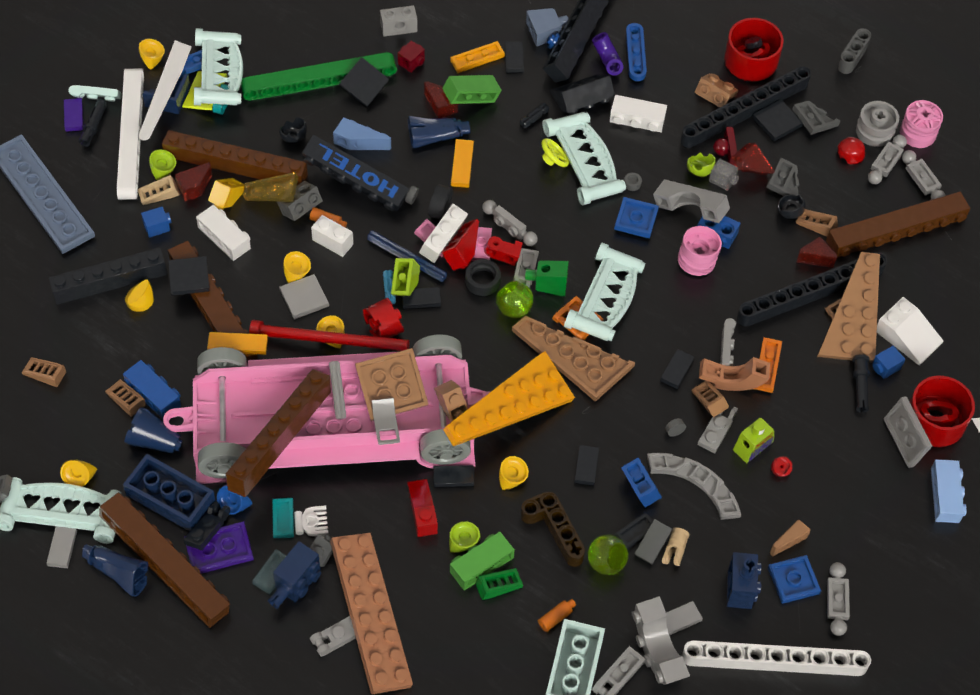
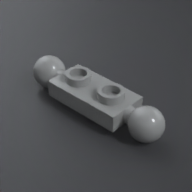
M896 135L892 143L888 141L871 166L873 171L868 174V181L871 184H879L882 181V176L887 177L904 152L902 148L907 144L905 136Z
M905 151L902 155V160L905 164H908L906 170L924 195L931 193V200L946 196L940 190L941 183L924 160L916 161L914 151Z
M487 200L483 203V211L486 214H493L495 223L505 228L511 236L516 237L520 241L523 239L527 246H533L537 243V235L532 231L527 232L526 225L500 205L497 206L493 200Z
M836 562L829 569L833 578L828 577L827 619H834L830 629L834 635L841 636L847 631V624L843 620H848L850 617L849 579H842L846 574V568L842 563Z

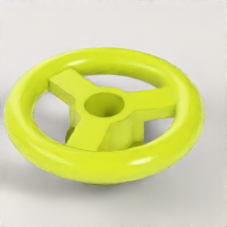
M545 138L542 140L541 145L545 152L542 155L543 160L550 166L555 163L558 166L567 167L569 160L564 150L551 139Z

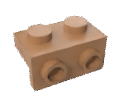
M709 73L701 77L695 93L716 106L722 107L730 99L734 98L739 90L734 88L733 84L720 80L719 76Z

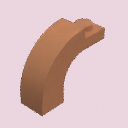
M755 357L740 366H726L705 358L700 361L699 378L711 382L716 389L727 391L750 390L763 385L769 380L770 363Z

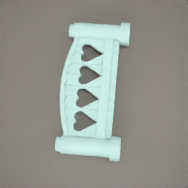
M196 28L195 46H202L201 88L194 87V105L201 106V103L241 104V93H238L243 77V60L238 45H241V34L203 31L201 28ZM229 47V54H224L217 49ZM227 58L229 59V65L224 66L216 61ZM228 70L229 77L225 78L216 73ZM228 82L229 89L224 90L216 85Z
M581 112L554 120L549 118L542 122L543 131L547 137L557 136L582 187L577 189V196L581 205L590 204L592 200L622 193L626 190L624 180H617L614 163L605 143L588 124L590 123L588 112ZM577 130H582L584 132L583 135L586 136V139H580L571 136ZM584 143H589L591 145L590 149L593 152L580 151L579 148ZM594 156L597 157V162L600 163V166L585 163L590 157ZM598 170H603L605 172L604 176L608 179L602 180L593 178Z
M602 242L595 260L601 262L579 312L570 309L564 327L568 329L575 328L605 341H612L616 332L613 330V327L628 310L636 289L637 273L643 272L646 263L643 260L609 248L608 244ZM626 271L628 275L625 276L626 280L621 281L613 272ZM619 284L622 288L619 289V294H614L607 285ZM601 298H614L616 301L613 302V307L609 308ZM607 311L610 315L606 317L607 321L604 322L594 312Z
M12 478L9 496L2 501L0 506V530L11 531L15 521L90 530L94 531L93 538L100 543L109 544L114 541L115 532L99 516V508L118 492L122 495L120 491L110 490L107 495H104L95 490L72 484L33 483L24 485L21 479ZM27 494L32 496L39 495L40 499L30 508H27L24 496ZM44 498H60V502L47 511ZM66 499L80 501V504L70 513H67L63 503ZM85 502L100 504L89 516H87L83 505Z

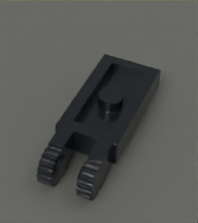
M213 502L209 506L207 513L202 516L183 539L184 544L203 550L223 526L224 521L230 514L231 508L225 505L219 510V503Z

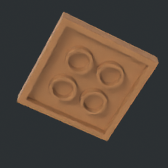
M413 348L355 363L371 421H374L372 400L394 398L395 415L429 405Z

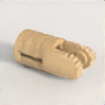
M681 528L672 529L662 558L663 564H668L672 554L675 553L674 565L680 566L690 536L689 532Z

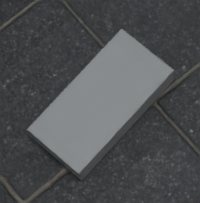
M56 526L47 559V566L68 569L77 534L76 528Z
M693 601L666 612L668 633L672 635L702 621L703 618Z

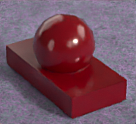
M726 127L724 138L716 140L713 146L716 154L721 156L727 155L729 166H735L738 158L733 127Z

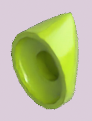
M155 150L149 157L150 168L156 180L167 177L176 166V158L167 150Z
M468 521L455 524L449 536L450 552H463L475 546L481 539L478 527Z

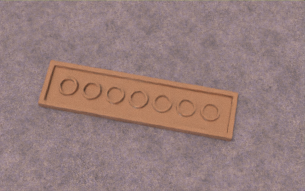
M371 533L331 538L332 551L371 694L411 688L413 682Z

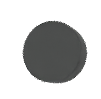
M628 173L624 177L626 189L630 191L638 190L642 184L641 176L637 173Z
M414 185L411 186L406 195L405 202L412 205L420 188Z
M677 418L671 420L665 429L669 436H677L685 431L686 425L682 419Z

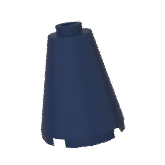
M140 407L131 422L132 426L130 430L128 429L124 442L129 445L173 453L175 450L179 451L183 442L180 439L181 435L169 430L162 420L146 408Z

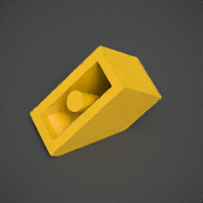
M234 178L215 180L208 201L214 203L218 209L232 207L246 190L247 185Z

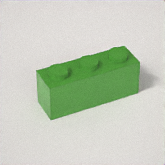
M493 75L449 76L442 88L451 104L495 103L502 91Z
M501 532L495 535L491 534L483 543L471 547L463 556L455 557L450 563V573L462 589L466 590L476 583L480 575L490 574L514 558V548Z

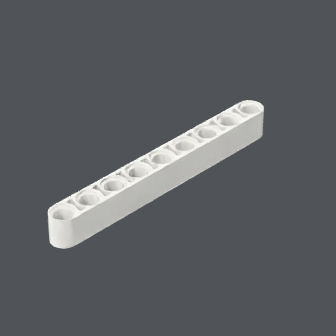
M143 68L124 69L117 177L118 200L137 199L141 143L139 133L142 125V94L144 88Z
M694 640L686 643L682 653L685 664L689 666L849 676L864 675L871 664L870 655L861 650ZM688 651H694L697 655L691 656L688 654ZM709 652H715L718 657L710 656ZM730 653L737 654L739 658H732ZM751 655H757L760 659L755 660L751 657ZM771 656L779 657L780 661H775ZM792 657H798L801 662L794 661ZM814 658L820 659L822 663H816ZM835 659L842 661L843 665L837 664ZM856 661H861L864 666H859Z

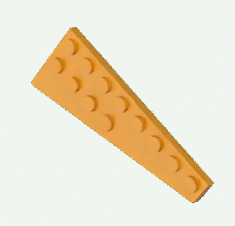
M544 351L449 423L443 430L454 447L572 402L575 396L546 351Z

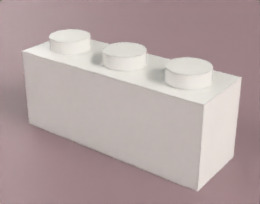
M615 95L610 122L662 132L667 105Z
M214 204L196 216L198 228L233 261L251 249L249 235L245 231L242 232L236 222L229 220L222 209H218Z
M452 204L424 242L419 253L435 263L441 252L464 223L468 213Z

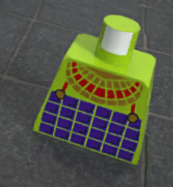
M762 418L757 419L741 432L733 451L743 461L748 463L773 443V428Z

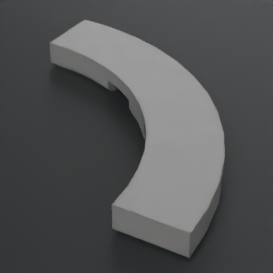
M669 453L647 454L651 474L674 475L694 483L713 501L721 520L741 517L739 505L734 495L725 486L724 481L709 468L692 459L673 456V454Z

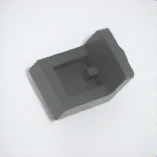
M330 534L318 535L310 549L319 554L321 567L325 566L333 553L330 543L333 536Z

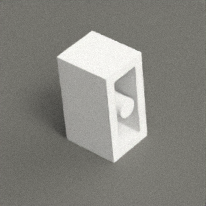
M323 215L311 227L313 241L342 257L353 245V232Z

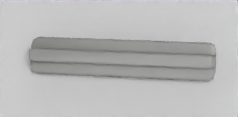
M332 361L329 362L335 417L336 419L346 418L340 362Z

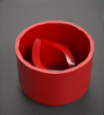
M746 18L735 23L730 29L724 55L728 70L737 78L750 82L762 81L772 76L778 67L784 43L783 35L779 28L761 18ZM756 36L762 38L763 45L753 50L746 49L745 40Z
M932 376L924 379L917 385L910 399V404L933 447H946L956 443L963 436L975 411L974 398L969 389L960 381L947 376ZM928 410H937L944 415L934 417L930 415Z

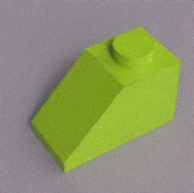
M396 258L391 295L410 296L417 286L420 265L414 259Z

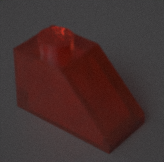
M427 81L424 82V94L437 118L458 113L459 104L450 103L442 89L443 86Z
M756 143L746 144L732 156L735 166L742 172L764 175L775 172Z
M209 162L175 174L177 187L184 201L201 196L212 177Z

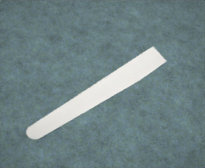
M174 41L140 130L139 139L148 140L183 71L192 46Z

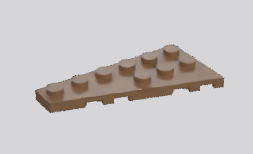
M860 253L817 357L852 360L853 356L864 354L870 357V362L874 361L876 356L880 254Z
M527 316L523 317L512 327V331L537 353L541 354L546 351L557 370L595 402L635 367V362L625 361L619 358V355L614 353L611 355L602 351L598 346L577 337H569L563 331H555L548 328L546 324Z

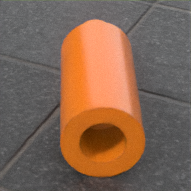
M315 207L310 213V220L316 222L323 215L346 228L347 222L343 221L342 217Z
M570 599L568 602L563 600L538 619L540 627L545 632H548L573 613L572 608L576 606V602L573 599Z

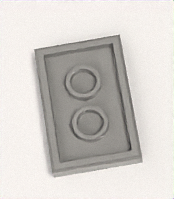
M901 397L883 419L908 468L914 467L932 447V444L908 398Z

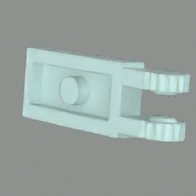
M72 85L68 89L69 94L76 98H83L86 95L88 99L97 100L98 97H104V100L113 102L115 99H121V92L117 89Z

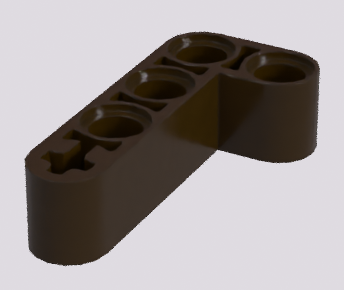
M544 492L525 500L521 509V519L523 522L533 524L544 519L568 565L572 567L580 566L584 560L585 548L556 494ZM549 502V503H551L552 505H551V506H547V505H545L544 503ZM533 510L534 513H527L526 511ZM554 519H559V520H561V522L557 523V522H554L553 520H554ZM562 536H569L570 539H564Z

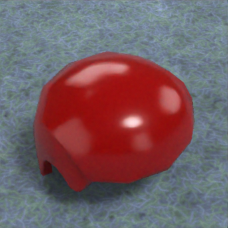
M847 137L839 143L837 148L840 159L844 158L848 164H858L865 158V146L860 139Z

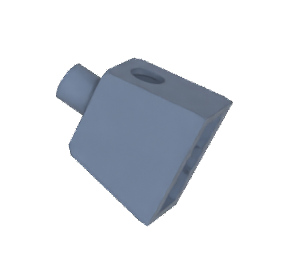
M553 8L528 10L526 14V24L536 46L547 43L551 34L555 35L558 33L560 36L562 27L568 21L567 15L558 17Z

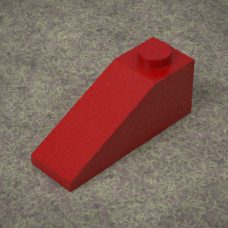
M478 219L464 223L441 252L453 270L468 267L475 255L479 226Z
M427 479L407 482L417 537L437 534L438 523Z

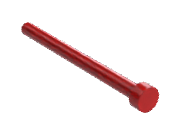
M252 320L249 327V334H264L275 338L398 351L407 350L410 345L409 340L271 326L264 325V322L259 320Z

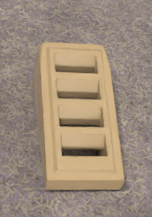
M171 175L137 189L143 205L180 195L177 184ZM146 192H149L150 197H146Z

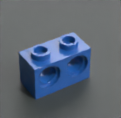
M702 216L698 226L713 229L721 238V247L729 249L739 232L741 223L726 216L723 217L720 223L705 220Z
M639 458L621 467L644 507L662 498Z

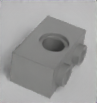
M414 5L380 10L383 37L417 32V15Z

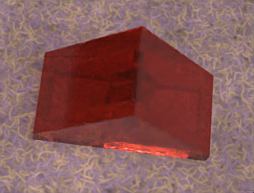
M819 237L800 249L797 262L834 268L837 254Z

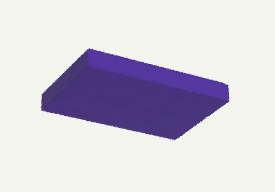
M244 521L221 527L203 550L186 545L190 564L196 566L201 574L254 560Z

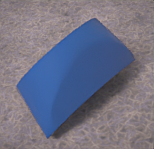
M227 485L220 488L217 493V502L220 508L225 505L231 508L230 515L237 514L253 504L248 496L243 497L229 491Z

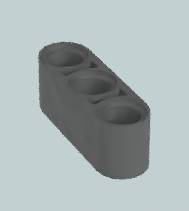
M864 28L858 29L842 52L838 64V70L841 73L849 74L856 67L868 48L871 38L869 30Z

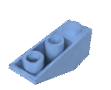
M344 117L333 132L334 144L348 150L391 149V137L387 134L377 132L368 126L365 127L354 120Z

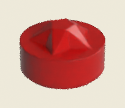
M778 457L773 460L771 469L776 476H787L792 471V462L787 457Z

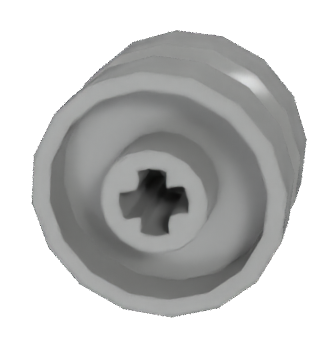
M872 101L865 104L861 109L856 125L858 138L863 143L874 147L885 146L888 141L891 142L899 123L898 111L892 105L883 101Z

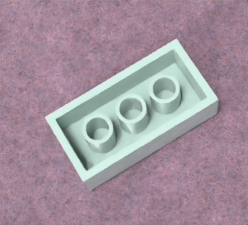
M564 619L546 695L591 694L605 628Z

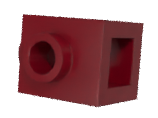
M412 40L407 45L402 46L398 52V64L409 72L421 66L425 61V49Z

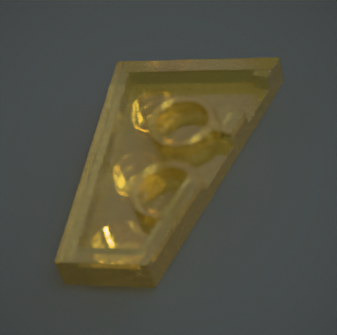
M296 172L247 182L245 183L243 197L249 201L293 202L298 176Z

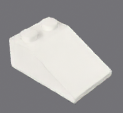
M904 297L879 319L877 324V333L919 366L943 343L942 338L921 311Z

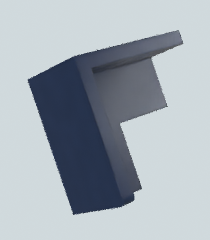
M184 74L182 81H177L163 111L179 114L190 90L189 76L187 74ZM150 89L149 92H143L145 107H150L156 90Z

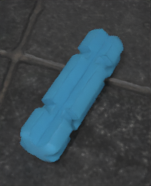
M385 270L383 272L385 298H389L391 303L395 304L396 296L391 295L393 271Z

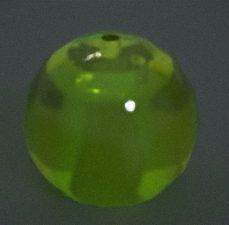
M512 281L497 293L496 304L499 310L508 317H523L533 306V293L525 283Z
M601 535L590 544L588 560L595 571L603 575H612L620 572L626 565L628 551L625 543L614 535Z

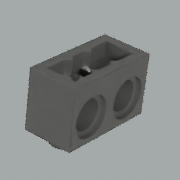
M303 181L276 201L283 216L296 221L323 200L317 186Z

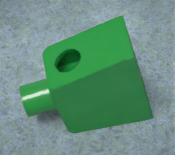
M538 261L537 270L526 269L525 280L536 281L535 290L565 297L569 261Z

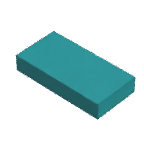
M293 498L273 499L274 538L294 537Z

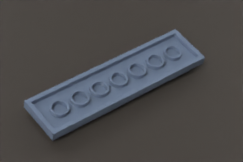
M22 134L0 145V169L62 254L95 237L94 231Z

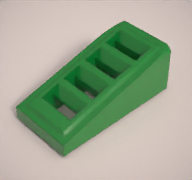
M514 568L480 575L476 581V587L481 599L486 600L522 588L523 583L517 569ZM509 576H511V578H512V581H513L512 584H511L510 581H509V578H508Z

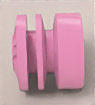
M926 100L915 101L908 106L900 126V135L906 137L908 145L916 148H925L934 143L943 122L941 109L936 104Z
M695 226L688 229L683 236L678 253L680 267L685 272L696 276L707 275L712 272L721 250L722 241L720 236L713 229L705 226Z

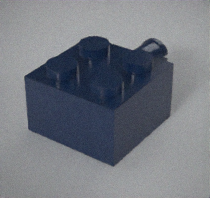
M300 541L273 572L276 591L268 599V602L272 606L275 604L274 608L278 609L287 597L294 602L299 598H303L308 591L309 585L312 582H316L321 575L319 554Z
M733 552L727 573V607L752 609L753 603L757 602L758 594L761 592V581H758V575L761 574V562H758V554Z

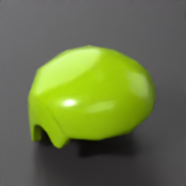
M700 152L696 156L688 158L687 169L695 176L706 177L712 173L716 158L712 154L703 156Z

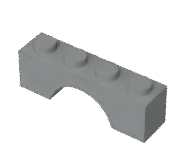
M664 179L653 193L656 205L659 208L673 211L683 205H696L700 207L703 219L720 223L730 209L727 195Z

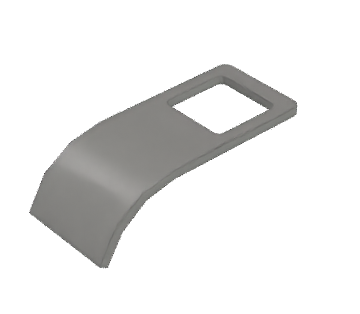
M394 398L372 400L378 445L400 443ZM395 430L396 439L380 440L379 431Z

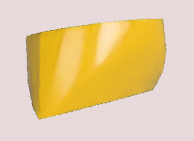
M145 39L139 44V53L146 66L150 70L153 69L161 61L165 49L157 40Z
M293 251L285 256L283 268L287 282L291 283L302 279L311 269L310 259L302 252Z
M148 279L136 284L127 293L125 302L131 310L141 312L152 306L154 295Z
M330 315L322 318L316 327V330L345 333L344 323L337 316ZM327 343L335 348H341L342 346L341 344Z
M509 456L501 463L499 480L502 490L514 488L527 479L529 473L528 466L521 458Z
M68 460L63 463L60 475L64 483L83 487L92 479L97 468L81 460Z

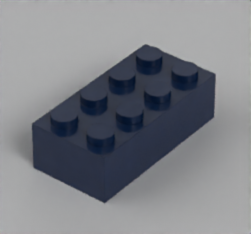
M148 454L144 456L123 484L126 496L188 531H191L202 516L207 513L209 506L216 502L213 490Z

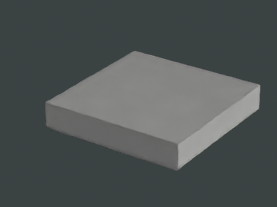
M315 274L279 287L293 319L329 307V302Z

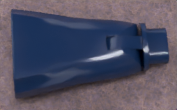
M408 117V131L412 148L459 136L462 137L463 134H470L469 121L461 122L460 119L457 120L456 118Z
M88 544L84 545L82 557L87 560L89 565H93V567L112 578L131 596L136 597L143 591L147 584V576L145 574L148 570L147 561L121 555L103 546L94 545L92 547Z

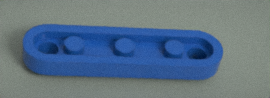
M631 23L626 28L628 72L632 80L642 81L645 79L647 72L644 31L640 24Z

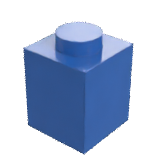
M163 207L141 213L149 238L170 231L169 223H172L169 213H165Z
M893 345L876 355L872 366L874 371L885 379L901 370L906 359Z

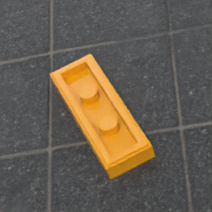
M498 41L452 56L450 61L456 72L460 73L504 58L505 53Z
M456 139L451 186L469 188L474 141Z
M209 332L207 350L227 347L236 349L243 354L266 355L268 335Z

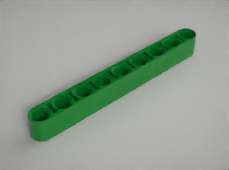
M386 52L362 57L385 76H391L397 72L392 53ZM361 57L245 77L241 82L243 97L245 100L251 101L339 85Z

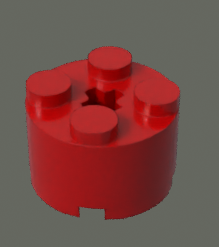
M385 298L363 310L365 323L370 325L371 330L369 331L372 336L392 338L404 332V328L399 320L402 319V315L398 308H393L389 298Z

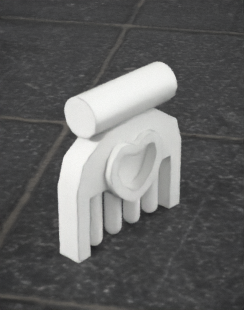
M326 505L307 508L303 514L301 511L294 512L296 535H302L304 531L309 536L328 534V526L317 527L318 525H326L328 523L327 521L319 522V520H326L327 516H317L327 514Z

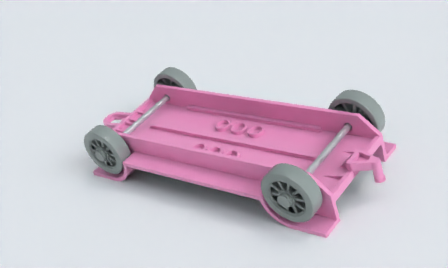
M448 335L424 337L414 344L413 352L429 405L397 414L396 421L400 443L378 445L374 421L370 420L355 363L396 352L248 360L247 364L246 356L242 352L233 348L218 347L204 351L197 358L198 375H195V378H193V406L174 408L167 411L163 417V422L173 432L193 431V456L196 465V481L198 483H226V472L310 371L314 369L330 375L329 362L339 361L346 418L336 419L330 377L331 393L269 469L415 459L419 464L428 468L473 465L475 467L474 439L453 447L443 430L450 421L439 403L434 388L453 380L460 386L468 409L489 394L490 391L486 392L470 387L468 363L466 359L462 360V348L459 340ZM180 416L184 419V422L179 426L169 423V420L173 417ZM395 430L379 431L380 440L396 439Z

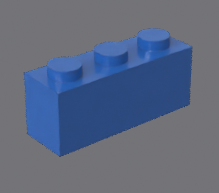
M140 360L123 373L125 383L145 399V403L162 419L167 411L181 406L179 392L175 388L171 389L164 377L155 374V370L150 364L146 365Z

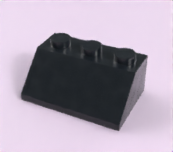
M595 74L550 90L560 110L568 114L577 113L578 109L583 107L584 109L594 107V103L608 102L611 97L615 96L610 76Z

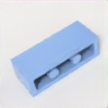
M935 460L931 467L935 522L960 523L962 517L966 515V504H963L965 488L961 486L963 469L960 468L959 461Z

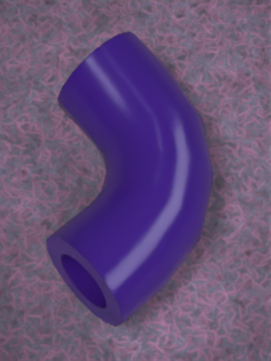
M603 32L596 35L592 39V43L607 72L610 75H619L623 70V63L608 34Z

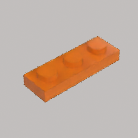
M763 338L759 359L770 363L769 380L754 389L773 393L782 341Z

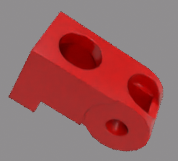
M497 236L489 238L484 251L487 256L515 266L523 243L515 241L512 244L503 241Z

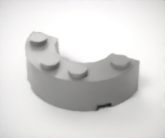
M660 596L636 604L635 611H632L638 631L636 641L638 646L643 648L645 653L643 657L646 659L645 665L651 667L657 682L667 685L690 677L683 656L677 653L670 639L666 622L667 614Z

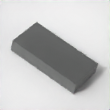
M654 519L635 555L653 565L672 532V528Z

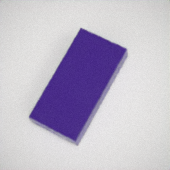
M82 98L64 100V126L66 132L83 130Z

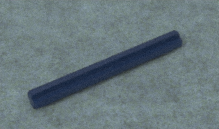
M374 230L368 234L369 241L399 258L414 259L420 265L421 271L441 282L446 279L447 272Z

